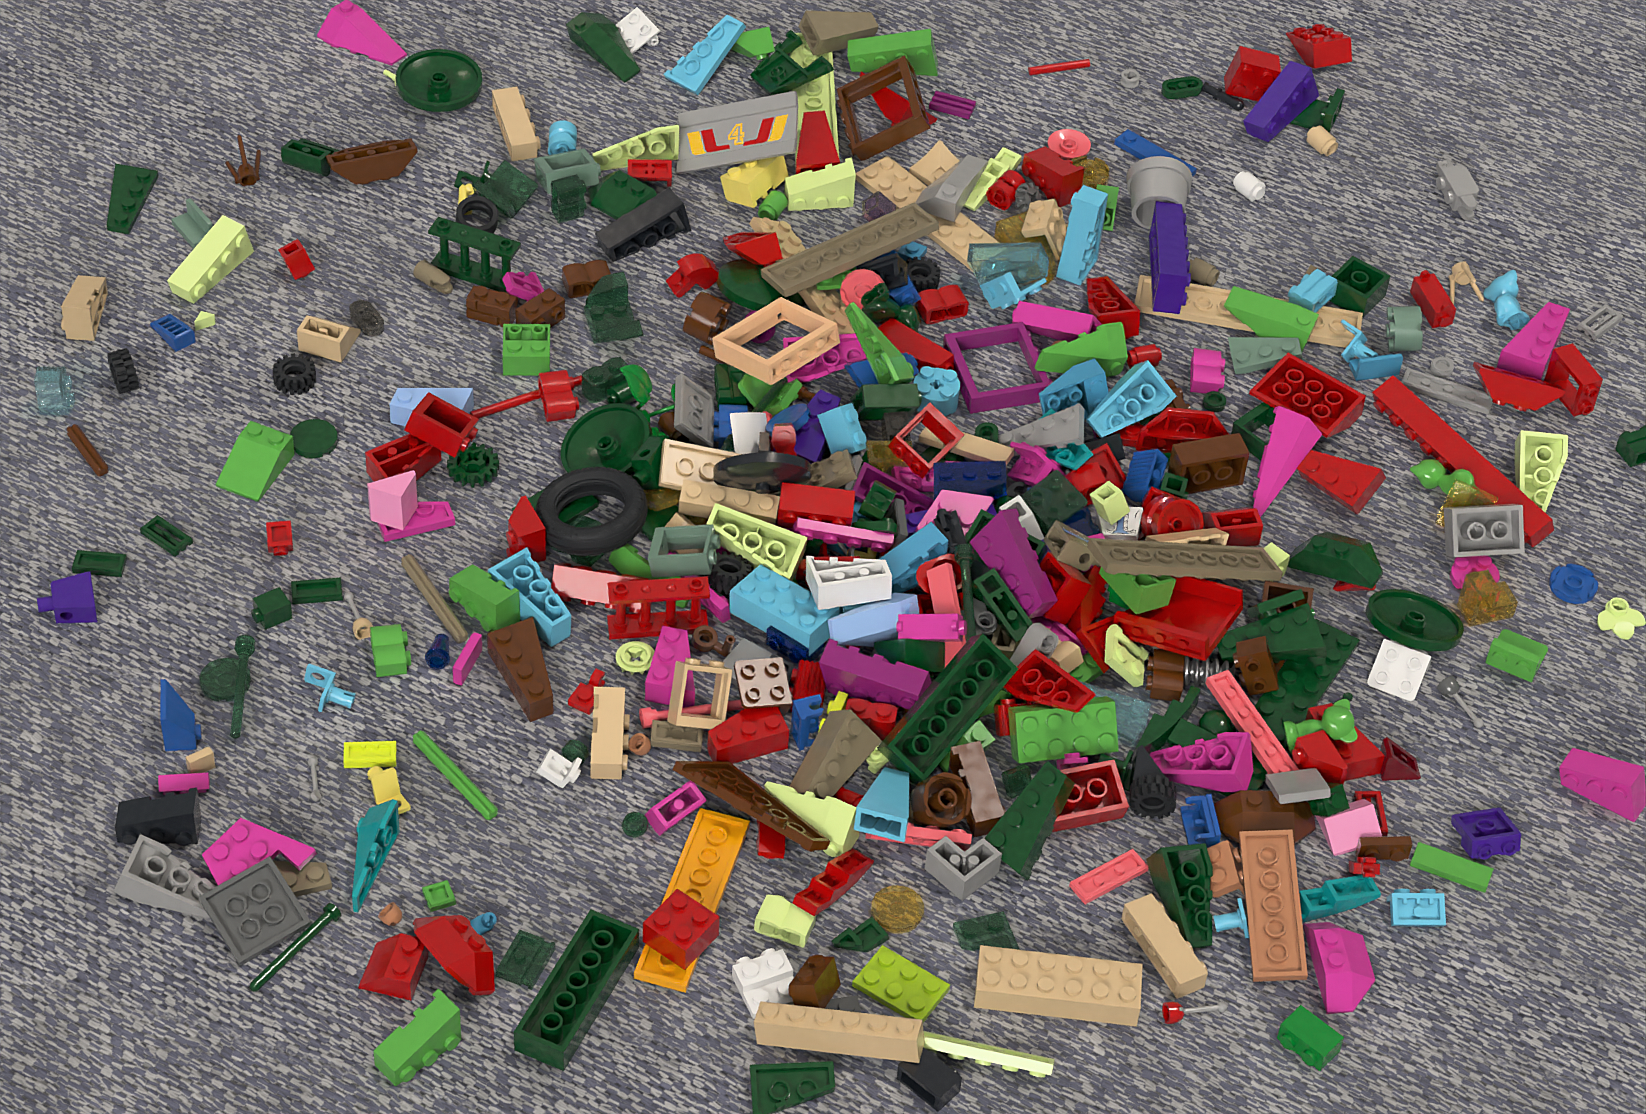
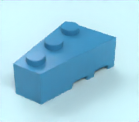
M932 522L878 559L886 560L892 574L891 594L904 593L919 586L916 580V571L919 566L929 560L947 554L948 539Z

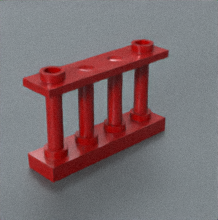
M708 576L607 582L609 605L616 604V615H607L609 640L659 637L662 626L687 630L688 635L693 634L694 630L699 626H709L706 609L701 610V599H710ZM691 600V610L676 611V601ZM666 601V612L651 613V602ZM641 603V614H626V604Z

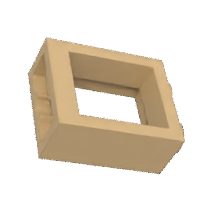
M687 657L685 662L676 661L667 722L676 726L712 729L724 722L732 669L725 667V662L709 660V664H700V659ZM688 670L716 673L710 716L681 713Z

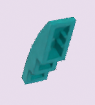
M1363 875L1326 880L1321 888L1299 891L1302 923L1351 910L1380 898L1381 892L1373 878L1363 877Z

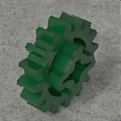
M475 442L467 447L465 452L460 451L455 458L449 455V460H447L449 477H453L455 483L461 481L462 486L470 483L471 488H474L476 483H479L481 487L484 486V481L491 483L492 477H497L498 470L500 469L498 454L493 453V448L485 449V444H481L478 447Z

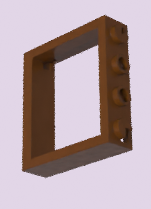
M905 55L837 89L839 97L837 104L843 112L840 116L846 125L844 132L850 141L848 147L851 149L852 155H857L861 161H865L931 128L914 67ZM903 79L913 116L862 141L853 103Z

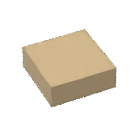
M210 747L186 756L188 773H205L216 768L214 753Z

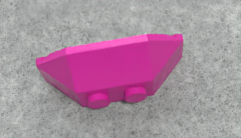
M1331 922L1303 924L1326 1014L1353 1012L1375 982L1363 935Z

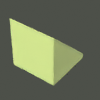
M201 311L194 321L195 331L215 325V314Z

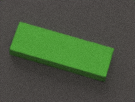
M1418 842L1410 863L1411 867L1484 893L1494 870L1491 867Z

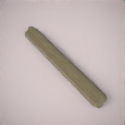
M411 554L403 556L401 565L456 643L460 644L463 641H467V631L414 556Z

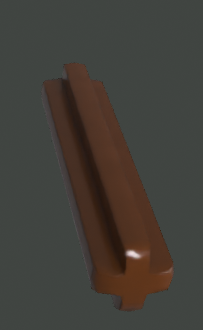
M76 424L68 426L67 435L96 475L103 476L109 472L108 465L80 427Z

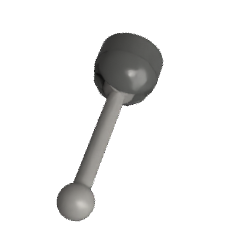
M1453 676L1443 679L1437 686L1439 692L1447 698L1454 697L1472 718L1474 726L1481 728L1484 724L1483 720L1477 718L1458 695L1459 684Z

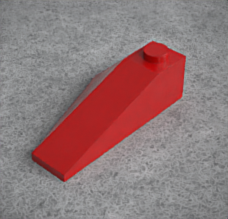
M739 232L723 237V242L729 250L755 265L767 267L776 263V260L783 259L776 232Z
M1108 276L1086 279L1089 312L1101 324L1121 322L1124 328L1125 339H1129L1131 336H1138L1140 310Z

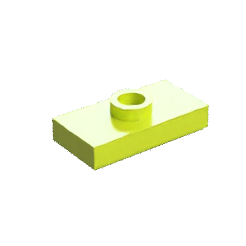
M396 741L344 742V768L396 767Z

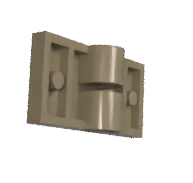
M848 449L842 452L837 451L821 462L812 463V477L804 485L836 489L857 479L852 457ZM781 492L767 493V494L780 496V495H781Z

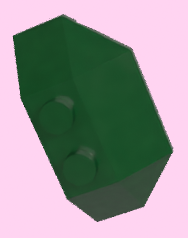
M621 170L603 176L599 179L597 185H592L588 188L591 206L615 220L657 195L653 188Z
M1330 532L1314 535L1296 547L1290 554L1287 566L1370 589L1375 586L1383 575V570L1370 542Z

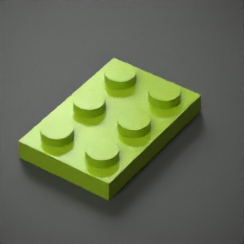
M883 945L852 981V987L905 1018L921 1019L923 1022L950 990V984Z

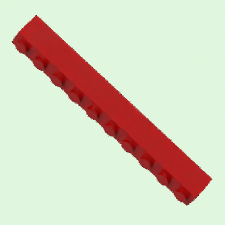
M1394 375L1372 392L1375 408L1380 413L1385 412L1388 414L1391 423L1395 427L1401 426L1407 438L1412 442L1416 440L1420 444L1421 450L1427 456L1431 454L1436 458L1435 460H1438L1451 473L1457 469H1465L1472 473L1475 485L1480 489L1474 499L1479 498L1483 505H1523L1524 544L1527 542L1531 547H1534L1554 531L1551 517Z

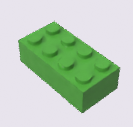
M1108 696L1094 697L1078 713L1044 704L1008 707L1012 758L1018 763L1064 758V754L1080 753V756L1119 752L1115 701Z

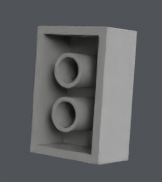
M1500 504L1444 508L1446 556L1469 557L1525 553L1523 505Z

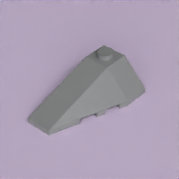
M971 155L965 156L925 188L915 203L928 214L955 222L987 167L988 161Z

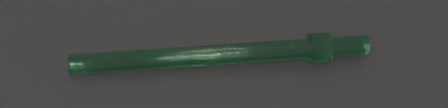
M784 377L774 383L751 412L762 413L788 382L787 378ZM732 434L726 437L723 442L724 445L720 450L734 451Z

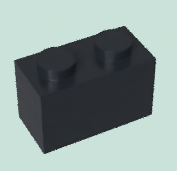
M923 1047L919 1063L901 1061L898 1064L896 1079L937 1112L960 1092L962 1077L953 1067H948L931 1050Z

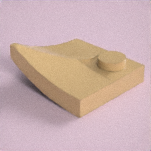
M939 140L922 159L910 167L909 173L929 186L960 160Z

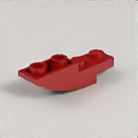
M1094 565L1083 574L1092 586L1068 621V629L1074 634L1081 628L1091 625L1090 623L1095 621L1103 612L1101 607L1106 599L1102 594L1106 590L1104 585L1108 583L1099 574L1101 566L1098 568Z

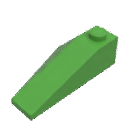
M1121 322L1102 324L1096 327V331L1087 335L1083 332L1078 334L1076 340L1071 342L1064 340L1044 348L1034 368L1037 371L1065 373L1071 367L1095 358L1104 370L1106 377L1116 376L1122 372L1128 358L1123 324Z

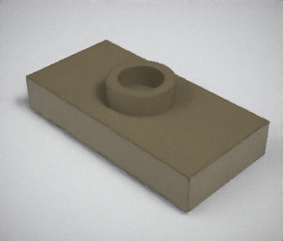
M652 720L651 746L701 753L703 728L676 726L666 721Z

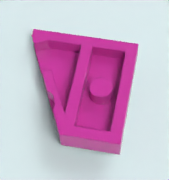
M507 272L502 280L508 294L528 302L544 291L535 272H530L528 276H525L524 272Z

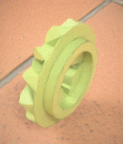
M628 642L617 650L616 664L621 667L622 672L629 671L631 675L634 672H639L643 675L645 670H649L655 651L644 642ZM631 657H640V662L638 660L631 662Z

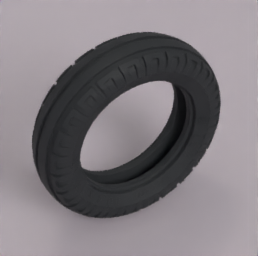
M587 467L582 468V470L571 471L569 474L566 473L552 481L541 493L535 512L545 527L546 542L549 545L571 555L595 556L601 555V553L612 552L614 549L617 550L633 540L644 526L648 507L643 489L630 475L613 468ZM590 495L611 496L620 500L625 505L623 511L616 518L595 527H574L562 522L558 518L559 513L566 505L576 499Z

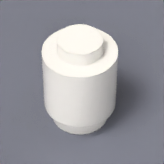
M1242 171L1236 175L1233 185L1238 192L1250 201L1259 200L1264 196L1265 184L1249 172Z

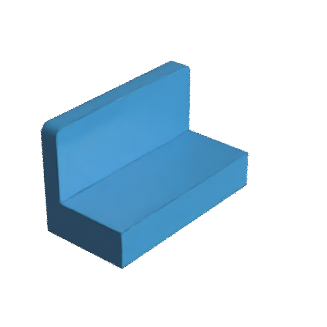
M1388 354L1366 359H1352L1349 361V367L1356 381L1395 376L1400 373L1403 356L1402 354Z

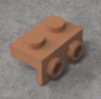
M1229 840L1207 848L1213 867V876L1210 878V890L1213 891V897H1220L1237 889L1245 895L1240 849L1238 847L1234 848Z

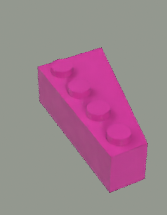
M1548 302L1501 350L1496 368L1542 380L1550 362L1553 349L1556 348L1565 328L1570 309Z

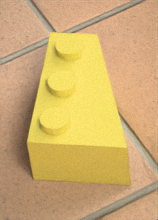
M783 155L745 162L738 167L730 168L726 174L720 176L725 198L728 201L755 208L757 206L756 201L760 197L766 198L768 195L767 191L771 187L772 189L777 188L789 175Z

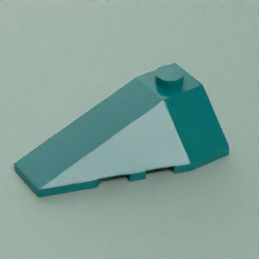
M1051 408L1041 418L1056 412ZM1069 443L1065 448L1047 447V454L1045 456L1062 466L1077 470L1094 454L1085 444L1076 445L1075 443Z
M392 799L369 808L365 817H361L357 824L358 840L352 891L354 912L358 913L400 832L397 800Z

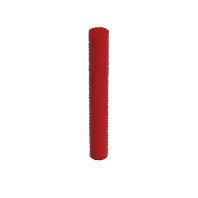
M1083 59L1028 67V72L1030 75L1087 68L1090 67V60Z

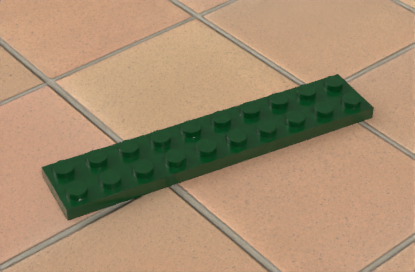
M1315 619L1325 643L1327 657L1305 658V660L1297 661L1295 659L1286 660L1277 673L1279 690L1263 693L1254 706L1285 751L1288 749L1283 722L1292 721L1298 724L1305 721L1308 708L1319 704L1360 642V639L1318 619ZM1252 751L1253 774L1247 790L1259 791L1265 783L1266 774L1268 773ZM1217 791V792H1219V793H1221V794H1223V795H1225V796H1227V797L1230 796V795H1232V794H1234V793H1236V792H1220V791Z

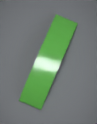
M628 543L617 550L614 549L608 559L621 574L650 579L681 578L679 576L652 578L648 560L637 554L638 549ZM677 600L676 606L685 608L689 600Z

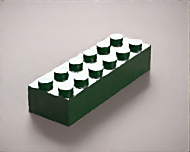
M983 633L970 637L877 749L899 771L909 773V780L912 783H919L927 779L948 754L951 747L958 742L1018 668Z
M590 909L514 1030V1050L564 1071L639 949V929Z

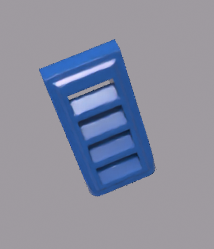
M171 314L150 323V326L175 352L196 342L195 332Z

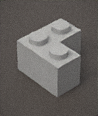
M945 836L927 849L925 870L963 901L999 873L1002 853L984 838L964 852Z

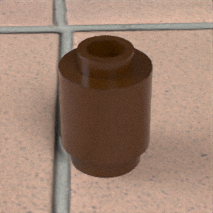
M675 412L662 414L658 422V428L661 432L669 435L670 440L688 442L689 438L674 428Z

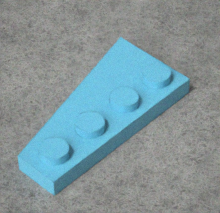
M726 15L707 33L708 36L702 42L698 41L686 57L682 56L677 61V65L671 71L668 69L663 75L690 92L699 95L746 26L739 20Z

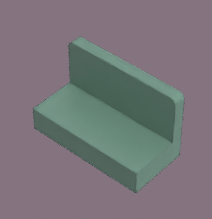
M189 198L186 199L187 213L172 218L171 221L175 229L194 249L213 225L210 219Z

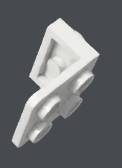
M1384 639L1367 683L1375 689L1407 701H1413L1425 672L1430 667L1431 656L1424 650L1415 648L1413 650L1392 639L1390 641Z

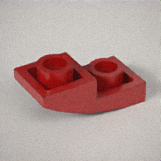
M757 820V854L767 859H784L785 836Z

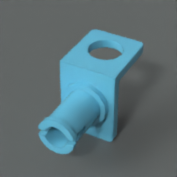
M1342 319L1341 324L1344 328L1355 335L1341 354L1343 359L1349 363L1355 356L1360 359L1378 357L1377 352L1364 345L1368 339L1363 332Z
M308 664L304 680L325 688L320 698L318 711L322 712L325 704L329 701L351 709L356 693L335 687V672ZM312 673H319L325 679L318 680L313 677Z
M1237 898L1239 909H1236L1237 912L1213 916L1217 932L1240 927V929L1244 930L1245 938H1249L1247 915L1244 912L1241 898Z

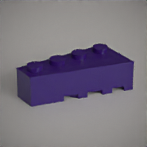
M1289 61L1243 120L1247 134L1269 142L1319 97L1311 67Z

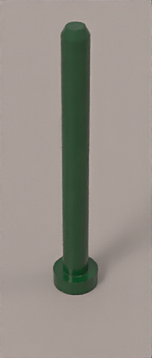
M328 903L323 908L324 913L250 983L249 988L253 992L258 991L331 920L336 922L341 918L342 914L334 904Z

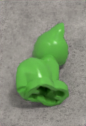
M1435 459L1422 460L1419 464L1410 467V471L1417 476L1424 488L1435 489L1439 486L1445 494L1453 498V507L1468 506L1480 491L1475 485L1472 473L1468 470L1457 469L1450 475H1445L1446 469Z
M1348 699L1338 700L1333 706L1325 709L1322 720L1309 719L1298 724L1292 721L1283 722L1288 749L1291 754L1298 737L1324 730L1330 738L1342 740L1345 743H1352L1358 737L1354 728L1355 721L1350 711V701Z

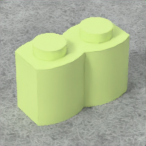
M766 895L755 918L754 930L757 933L804 948L815 925L816 916L790 903L780 895Z

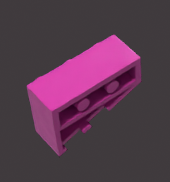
M1575 748L1571 749L1559 766L1561 785L1632 822L1636 821L1646 806V783L1643 766Z

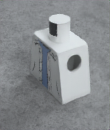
M1129 507L1130 512L1113 525H1110L1100 517L1096 511L1098 534L1103 533L1105 539L1138 541L1143 507Z

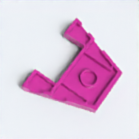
M240 818L202 854V857L218 886L269 856L273 860L278 854H281L300 871L317 853L313 847Z

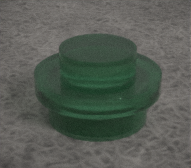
M639 812L628 813L622 822L623 832L632 838L642 836L648 829L647 818Z

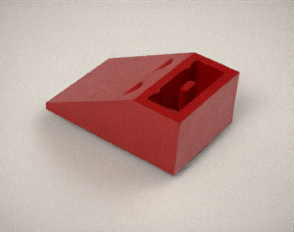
M1315 24L1309 29L1298 27L1294 28L1293 32L1286 33L1305 64L1315 69L1352 62L1351 37L1344 35L1341 31L1327 28L1324 24Z

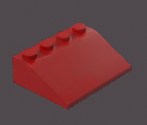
M1287 353L1249 392L1250 395L1273 408L1281 406L1309 417L1326 438L1350 428L1362 415L1366 395L1290 353Z

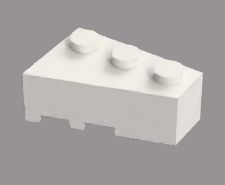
M806 556V580L818 610L891 599L892 574L886 560L854 558L853 562L838 561V557H830V561L814 560V556Z

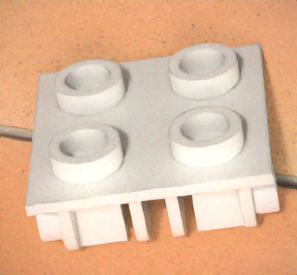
M638 7L616 24L631 54L635 53L645 43L656 46L659 43L657 34L660 30Z

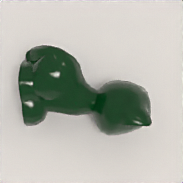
M885 283L877 284L872 290L862 296L861 304L864 307L862 311L872 322L878 323L888 318H894L919 333L918 329L921 319L915 306L910 304L899 306L889 298L890 291Z

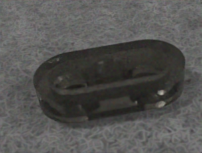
M358 300L350 305V318L363 334L373 337L383 333L384 319L371 303L365 300Z

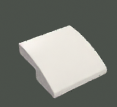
M731 413L730 420L735 453H758L760 432L768 433L766 431V413Z

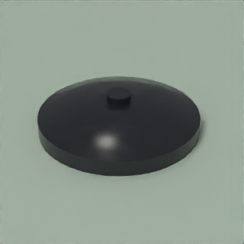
M760 452L741 454L723 459L713 467V480L717 485L754 491L758 494L781 492L782 482L804 485L812 477L811 464L807 460L784 453Z

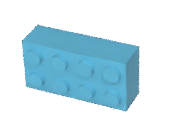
M761 564L730 590V613L808 657L830 638L828 619L840 614L839 607L818 610L810 591Z

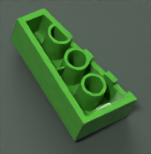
M931 29L848 40L847 57L851 72L862 71L870 73L905 55L914 67L916 75L938 76V59Z

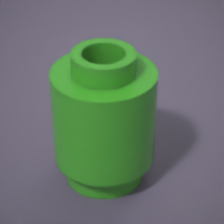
M770 191L759 206V217L777 220L788 205L786 196L780 191Z

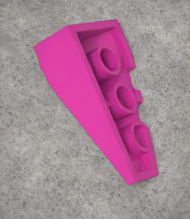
M344 0L331 8L317 34L318 38L332 47H342L354 54L358 52L367 55L370 59L393 65L407 56V53L362 8L349 0Z

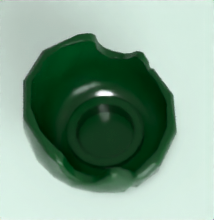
M1212 709L1205 712L1197 724L1198 727L1216 736L1224 732H1236V727L1225 711L1221 709Z

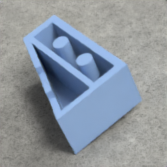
M397 388L389 404L390 421L393 424L406 426L412 411L428 392L470 414L474 407L473 388Z

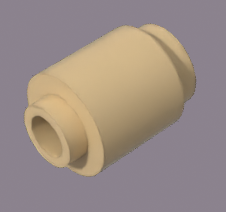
M1322 126L1312 127L1308 131L1307 143L1320 154L1329 156L1337 150L1338 143L1336 138Z

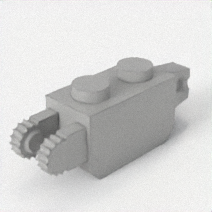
M1450 160L1437 161L1436 170L1438 177L1436 178V186L1444 194L1446 204H1449L1453 211H1458L1464 220L1470 221L1474 219L1475 214L1473 210L1477 208L1476 200L1479 188L1467 167L1463 165L1454 166Z

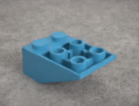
M1095 358L1071 367L1039 393L1042 415L1051 408L1055 412H1059L1080 403L1084 408V420L1089 417L1109 393L1105 372Z

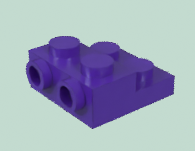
M1500 807L1452 815L1451 824L1461 835V846L1471 859L1486 860L1492 855L1498 854L1511 856L1520 851L1521 832Z

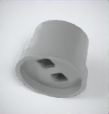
M1154 156L1139 160L1129 168L1126 175L1127 190L1131 197L1132 218L1138 225L1146 229L1151 228L1156 201L1182 204L1183 213H1185L1187 197L1191 190L1192 173L1184 163L1170 157Z

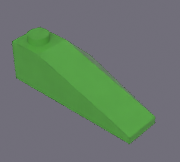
M1233 286L1224 304V307L1231 314L1250 327L1258 337L1299 338L1302 353L1319 314L1299 305Z
M854 302L850 303L845 309V313L878 383L909 384L914 379L912 365L906 361L900 351Z

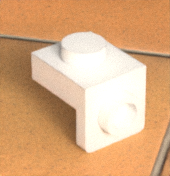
M550 749L536 772L558 787L563 788L569 781L574 783L581 772L578 767L582 759L577 757L573 762H570Z

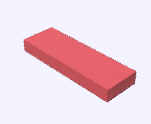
M1131 849L1070 882L1069 887L1084 904H1087L1147 872L1148 865L1134 849Z

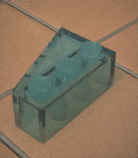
M969 243L967 263L980 285L1007 272H1011L1018 285L1047 277L1049 257L1041 243Z

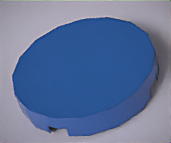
M806 404L790 406L769 420L766 425V431L772 437L774 424L791 422L795 431H797L808 422L811 411Z
M1566 564L1563 567L1561 565L1556 567L1551 572L1549 586L1559 599L1572 604H1584L1595 597L1598 590V581L1595 580L1594 574L1587 568L1576 564Z

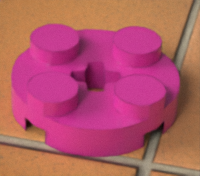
M1487 555L1457 557L1450 571V579L1457 589L1461 588L1468 595L1485 596L1497 587L1500 574L1497 567L1492 563V559ZM1476 573L1479 575V578H1475L1473 575L1470 574Z

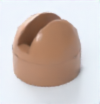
M637 733L630 738L628 747L636 755L643 756L650 751L651 743L644 734Z
M391 902L381 910L378 918L388 926H395L396 923L402 920V911L394 902Z

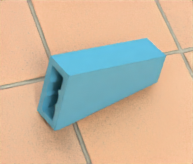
M884 767L856 807L854 830L905 842L909 819V773Z

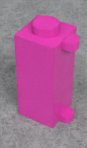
M898 614L896 624L898 639L963 642V635L967 633L966 620H963V616L960 614Z

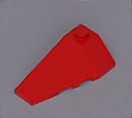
M861 71L860 77L866 75ZM885 87L871 94L884 116L892 121L891 126L913 116L909 101L891 89ZM927 113L930 125L935 123L937 118Z
M1036 649L1017 666L1018 670L1003 687L1016 698L1078 713L1096 696L1093 691Z

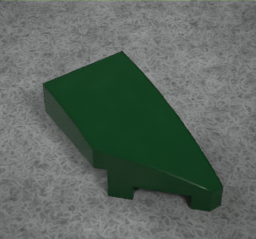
M871 916L853 931L850 927L831 940V942L837 948L869 952L889 940V936Z

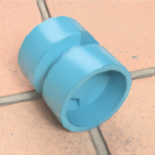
M560 120L554 122L549 128L548 154L554 155L576 150V126L568 121Z

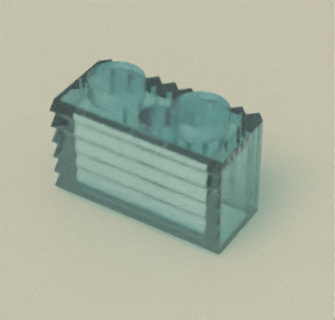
M38 366L36 368L34 384L40 415H69L70 407H74L75 404L74 393L69 391L72 389V377L67 376L64 366Z

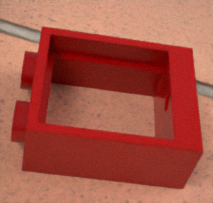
M1571 343L1553 349L1544 381L1558 384L1566 390L1559 400L1575 417L1581 414L1587 415L1593 411L1603 379L1576 346ZM1569 375H1571L1572 378L1579 385L1578 390L1568 380Z
M428 392L412 411L404 431L455 458L460 451L465 452L470 441L472 442L476 437L479 429L475 427L479 419Z
M929 403L893 438L888 447L897 458H900L909 466L914 474L923 479L960 442L965 434L934 405ZM920 423L946 445L929 463L903 440Z

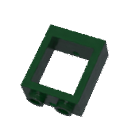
M917 384L862 385L850 398V403L853 404L854 409L858 413L859 421L907 420L920 407L922 402L921 392L918 391Z
M1264 402L1234 421L1231 434L1240 433L1248 451L1260 461L1262 460L1264 448L1268 444L1253 434V432L1264 424L1270 428V425L1274 424L1276 416L1273 413L1275 408Z

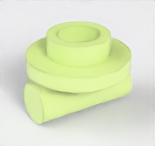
M877 747L866 758V762L869 764L868 770L876 774L889 762Z

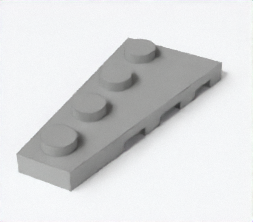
M1079 403L999 435V444L1010 447L1011 442L1020 444L1025 442L1032 447L1037 445L1047 451V447L1056 446L1059 449L1067 447L1069 443H1075L1076 445L1084 444V408ZM1014 451V456H1019V454Z

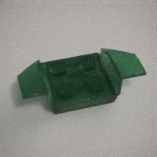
M624 272L601 277L586 298V305L584 306V314L593 343L623 341L644 336L640 321L634 319L628 300V283Z

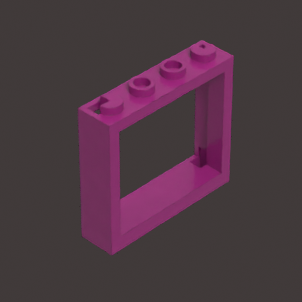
M1023 322L944 334L943 348L954 354V371L957 373V378L960 382V392L970 414L1039 403V393L1053 383L1047 377L1046 371H1037L1034 368L1039 352L1038 348L1033 346L1031 333L1029 330H1026ZM1018 341L1036 383L978 392L961 350Z

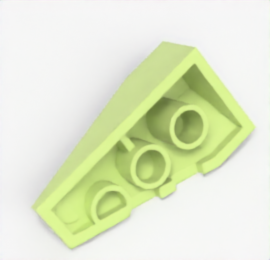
M1521 430L1515 441L1516 487L1546 512L1568 457V435Z
M768 781L765 783L766 791L831 841L827 850H823L827 855L838 857L852 849L859 838V831L854 830L856 807L834 797L826 796L823 800L815 798L813 792L806 791L803 795L797 793L794 788Z

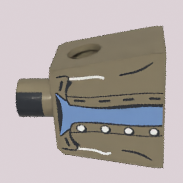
M1056 520L1043 539L1056 560L1082 571H1087L1091 565L1099 567V562L1087 547L1089 537Z

